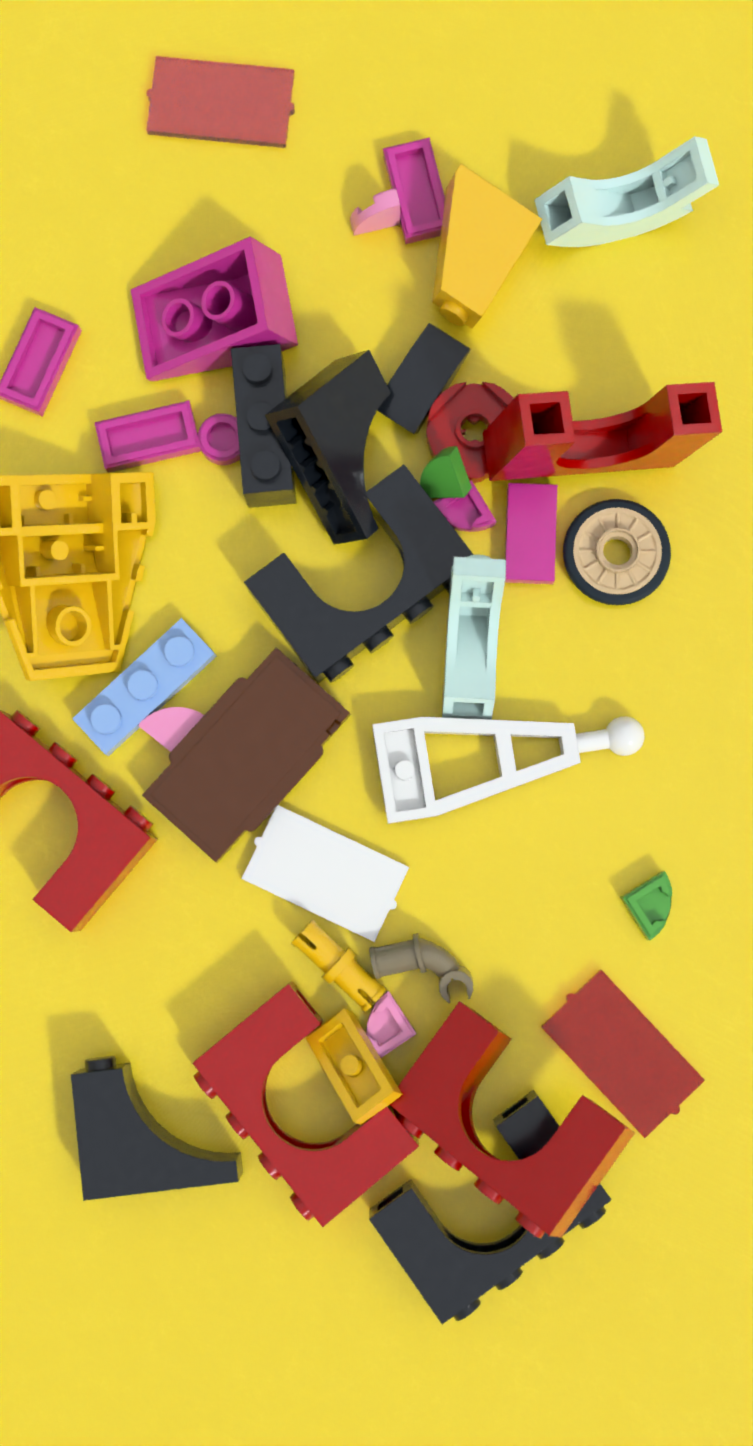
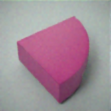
M472 480L470 481L472 488L464 498H440L434 502L447 521L456 530L476 532L496 525V519Z

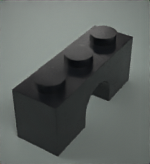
M281 345L231 348L242 487L248 508L297 504L294 469L265 417V414L287 398L285 365Z

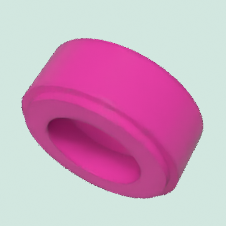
M224 413L215 414L207 418L200 426L198 432V441L203 455L210 462L217 465H230L240 459L237 418Z

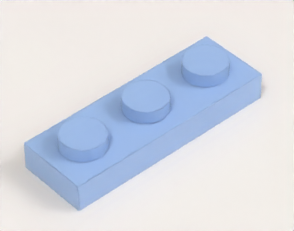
M181 618L72 719L105 755L110 756L140 728L138 725L142 720L162 708L217 656Z

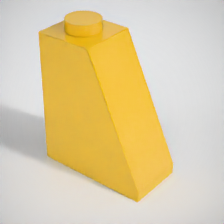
M462 164L459 165L446 187L432 303L440 307V314L449 322L457 326L467 325L472 329L484 315L541 223L542 218Z

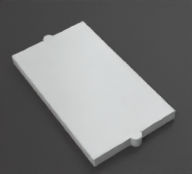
M278 805L262 837H256L254 840L257 847L242 879L375 942L389 910H393L397 906L394 899L409 867Z

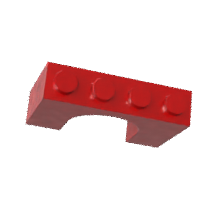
M715 382L666 385L646 403L635 409L614 416L582 421L572 420L568 391L518 394L483 432L489 481L674 467L722 433Z
M0 710V799L19 784L34 780L50 781L63 790L75 808L78 821L75 845L68 858L32 900L70 932L81 931L158 840L148 831L153 823L131 805L126 811L121 809L110 799L115 794V791L95 774L92 773L86 779L76 771L73 766L78 760L61 745L54 742L48 747L35 735L40 728L23 713L16 710L11 716Z
M291 981L192 1063L198 1070L194 1074V1079L209 1098L214 1099L218 1095L230 1110L226 1115V1119L234 1131L244 1140L250 1136L262 1152L258 1155V1159L270 1176L275 1180L282 1176L292 1188L294 1193L290 1196V1199L300 1214L307 1221L315 1217L319 1224L324 1227L419 1147V1138L413 1136L404 1128L397 1118L398 1112L390 1105L379 1111L363 1125L356 1124L342 1136L327 1142L310 1143L298 1140L284 1132L277 1125L266 1101V1084L270 1070L278 1059L316 1029L323 1021Z
M459 1001L398 1085L403 1095L392 1102L390 1106L400 1113L397 1118L410 1134L420 1139L425 1133L438 1144L434 1153L441 1160L457 1171L464 1165L476 1175L478 1179L474 1186L481 1193L497 1204H500L505 1199L519 1211L515 1220L526 1230L540 1239L545 1233L549 1236L561 1238L635 1132L593 1100L582 1095L549 1142L537 1153L527 1158L513 1161L500 1160L492 1155L483 1146L476 1134L472 1119V1105L478 1086L512 1039L475 1010Z

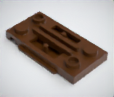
M276 647L248 679L238 678L169 754L171 764L142 796L212 860L218 863L246 831H255L315 765L324 753L322 746L351 714Z

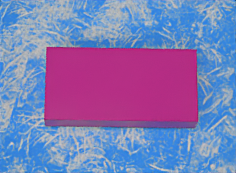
M430 137L383 148V157L391 189L397 190L400 202V224L405 244L440 236L445 196Z
M34 307L0 381V399L43 417L82 332L79 325Z
M190 401L94 422L107 473L201 451Z
M508 483L505 583H554L558 485Z

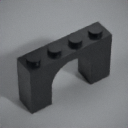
M404 464L366 492L374 518L398 548L404 566L398 587L383 603L374 608L356 612L339 610L328 605L314 593L285 553H282L244 581L248 592L317 683H320L326 677L330 683L336 681L354 667L351 659L365 648L370 653H373L394 637L390 630L404 619H407L412 624L433 608V604L430 602L431 599L445 589L448 593L450 592L451 569L454 557L474 555Z
M534 1090L493 1119L495 1126L519 1160L541 1150L560 1127ZM411 1179L370 1208L369 1220L441 1324H444L452 1317L456 1321L466 1318L481 1304L479 1297L494 1286L498 1290L508 1287L523 1273L520 1268L536 1255L539 1259L550 1256L565 1242L563 1237H553L546 1233L540 1239L521 1225L510 1235L494 1242L475 1243L461 1239L451 1233L441 1223ZM601 1184L597 1186L563 1236L577 1225L582 1229L591 1226L606 1213L604 1205L610 1202L611 1198Z

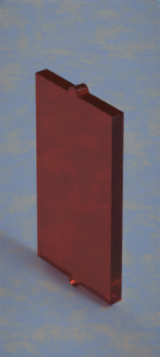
M599 970L575 994L568 993L565 997L567 1002L541 1025L543 1030L644 1138L671 1113L678 1114L680 1112L679 1105L705 1081L602 970Z

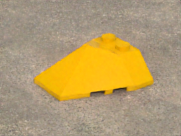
M154 472L0 475V612L26 680L35 681L120 672L134 611L130 610L136 581H142L145 566L140 565L147 536L152 537L156 522Z

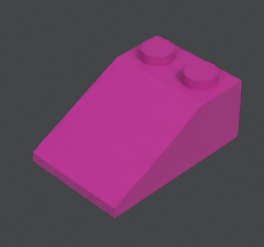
M251 236L131 289L147 380L157 381L231 367V348L280 344L282 351L298 345L282 257L279 253Z

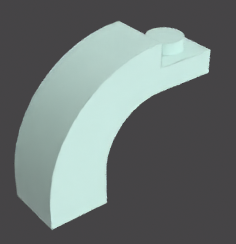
M694 136L659 160L638 171L604 180L568 176L534 199L538 215L542 218L541 227L546 245L586 247L634 237L671 223L692 212L691 202L718 187L719 181L707 139Z
M478 554L468 557H454L447 620L442 718L492 720L495 703L499 619L506 578L505 559H492Z

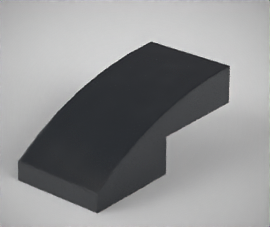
M429 323L387 386L391 394L383 401L377 411L411 433L417 434L427 419L432 404L443 391L448 389L471 348Z

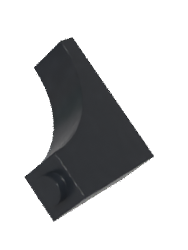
M370 350L336 359L265 414L268 423L334 545L368 539L379 529L373 517L365 488L364 450L372 419L391 392Z
M115 1056L91 1058L85 1060V1068L71 1074L83 1201L239 1182L243 1174L241 1152L222 1153L200 1149L183 1142L164 1129L144 1105L133 1079L131 1063L116 1064Z

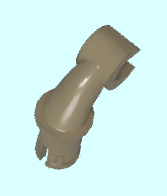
M418 933L413 934L412 940L376 948L370 947L369 949L376 979L415 969H420L421 973H425L427 968L440 978L439 992L448 1003H450V993L447 986L451 982V978L462 981L466 985L468 999H470L473 993V977L470 971L460 966L454 956L444 948L420 938Z

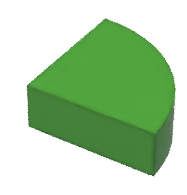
M457 446L442 449L424 468L420 485L430 498H464L472 488Z
M662 871L620 897L646 940L649 941L664 928L671 909L672 887L666 872Z

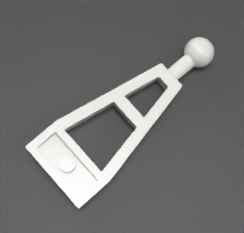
M627 716L615 718L608 724L606 729L577 734L574 723L416 717L372 724L387 824L442 815L581 763L579 753L610 749L617 755L629 756L636 753L642 747L645 738L641 724L634 718ZM424 733L493 736L500 777L435 800ZM511 737L558 738L561 755L516 771Z

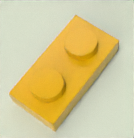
M344 1008L306 1038L354 1123L363 1125L375 1114L403 1095L352 1011Z

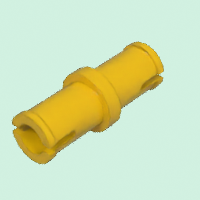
M311 920L305 929L294 938L291 944L294 947L296 946L324 972L322 978L328 984L332 981L335 982L361 1007L362 1011H368L373 1006L372 1002H377L387 988L376 981L354 960L356 954L349 947L343 950L316 924L317 922Z

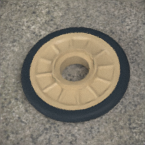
M623 499L604 500L584 509L569 526L563 544L564 564L575 586L589 598L609 605L631 604L649 596L664 580L671 558L669 537L657 516L646 507ZM614 539L625 542L630 548L629 561L621 565H615L607 561L603 552L605 543Z

